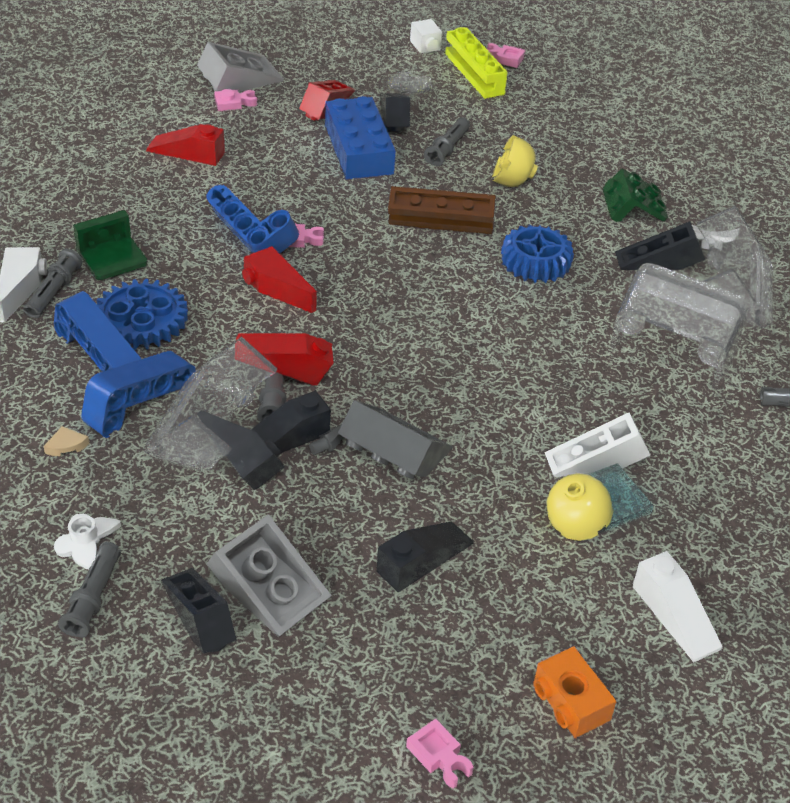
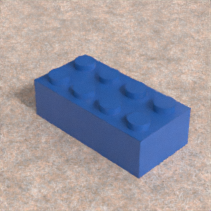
M361 96L355 99L325 101V126L345 178L354 179L394 174L396 150L373 97Z

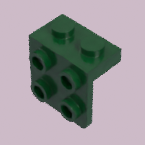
M621 168L602 188L610 217L616 222H620L635 206L663 222L668 219L667 207L662 200L659 187L654 183L648 184L643 181L635 172L630 173Z
M125 210L73 225L77 252L97 280H104L147 266V258L131 238L129 215Z

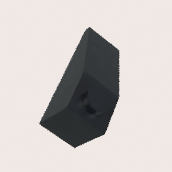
M380 93L384 125L390 127V131H404V127H410V97L403 93Z
M691 221L615 251L621 270H681L705 260Z
M315 390L288 400L251 430L257 432L265 441L271 438L283 453L319 439L320 435L329 431L331 409Z
M202 410L197 413L239 475L254 490L260 488L285 468L278 457L282 452L271 438L265 441L255 431Z
M452 521L405 530L378 547L376 572L399 593L473 545L474 541Z
M194 568L161 579L162 585L191 640L203 654L220 651L227 644L237 641L227 601Z

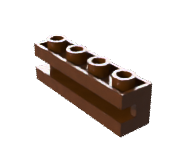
M391 186L388 204L389 224L492 234L496 195Z

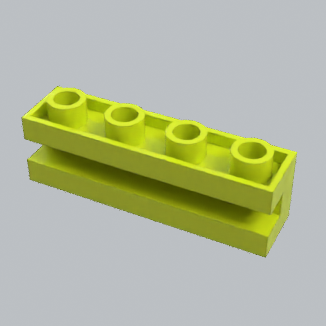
M459 27L456 30L447 31L446 39L452 46L446 47L445 54L482 97L486 99L505 95L507 80L505 68L468 28Z

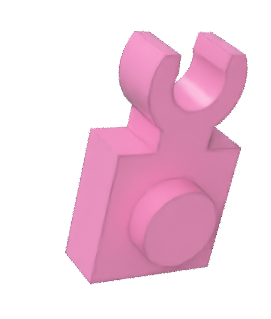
M488 43L487 50L500 64L518 68L524 59V49L507 45L501 48L493 43Z
M224 89L214 92L218 111L242 109L241 105H257V97H255L254 90L238 93V90Z
M295 224L299 230V237L289 247L304 248L305 243H310L314 246L323 245V227L305 229V224Z
M434 719L407 738L406 747L430 773L440 768L443 771L444 782L453 789L457 787L458 777L452 772L454 770L463 771L468 778L472 776L473 765L471 761L465 756L457 755L460 752L461 744L437 719Z

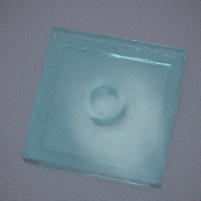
M618 463L587 474L602 482L610 494L613 506L611 523L607 528L605 525L599 530L598 534L652 513L653 504Z

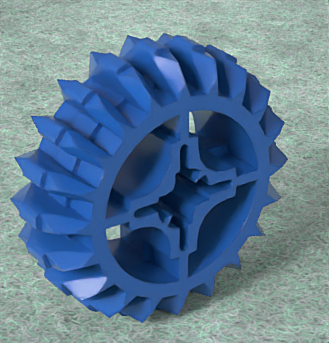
M530 224L527 228L519 226L518 230H511L510 234L506 235L501 248L503 266L507 267V272H514V277L523 276L524 281L528 278L533 279L534 283L537 280H542L546 284L548 279L556 282L558 277L564 278L565 273L569 272V268H571L574 257L572 242L567 240L566 235H560V230L553 231L550 226L547 228H543L540 225L533 227Z

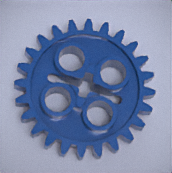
M133 279L132 285H128L123 281L121 288L111 286L112 293L104 291L103 298L96 299L97 306L129 344H133L134 350L138 348L139 344H143L146 349H149L150 343H154L159 347L161 346L160 340L162 339L171 342V335L179 336V329H185V322L188 321L187 301H184V295H178L177 288L170 290L169 283L160 286L159 280L149 284L148 279H145L143 283L139 284L136 279Z

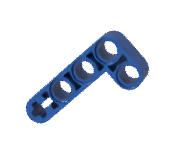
M214 186L207 193V200L216 215L252 254L271 246L280 254L299 237V230L286 210H277L260 222L226 186Z
M81 291L56 304L54 328L59 337L63 336L67 340L65 342L67 344L77 340L102 372L141 360V357L86 292Z
M166 351L97 373L87 383L81 419L100 435L108 438L110 433L121 429L127 407L181 389L193 380L196 369L173 351Z

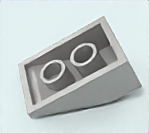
M207 42L197 64L203 76L213 85V89L217 92L224 89L242 92L284 80L264 55L212 42Z
M269 514L217 550L207 562L208 567L224 588L278 637L332 596Z

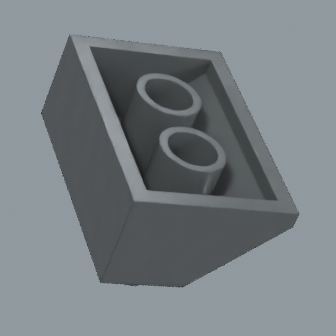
M353 400L338 431V434L347 438L345 444L359 451L365 448L373 452L371 455L372 459L384 465H388L389 462L397 465V472L410 479H414L415 476L426 477L453 448L452 445L377 406Z

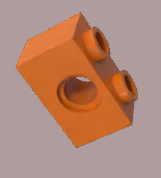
M574 646L539 662L537 665L534 679V688L540 699L549 702L554 709V715L558 724L564 729L568 728L574 738L611 721L617 701Z

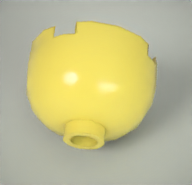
M512 135L503 148L505 150L503 156L498 158L493 177H495L493 181L504 186L517 187L522 185L527 178L532 179L538 165L534 164L536 155L532 146L525 140Z
M576 473L563 477L552 487L547 498V511L550 523L567 539L581 541L594 538L598 535L599 530L605 525L607 528L611 523L613 506L610 494L600 480L590 475Z

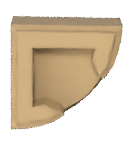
M61 426L44 445L45 454L61 456V453L74 450L79 452L89 445V437Z

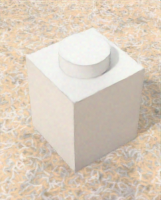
M432 19L411 22L410 41L420 54L441 50L442 31Z

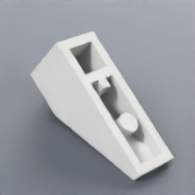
M40 247L5 248L0 273V322L7 321L40 286L42 275L47 274V262L45 258H41Z
M627 413L545 452L554 477H561L576 473L586 474L623 469L650 456V453L630 413Z
M665 551L639 562L633 588L690 659L696 662L722 650L723 646L688 575L673 557Z

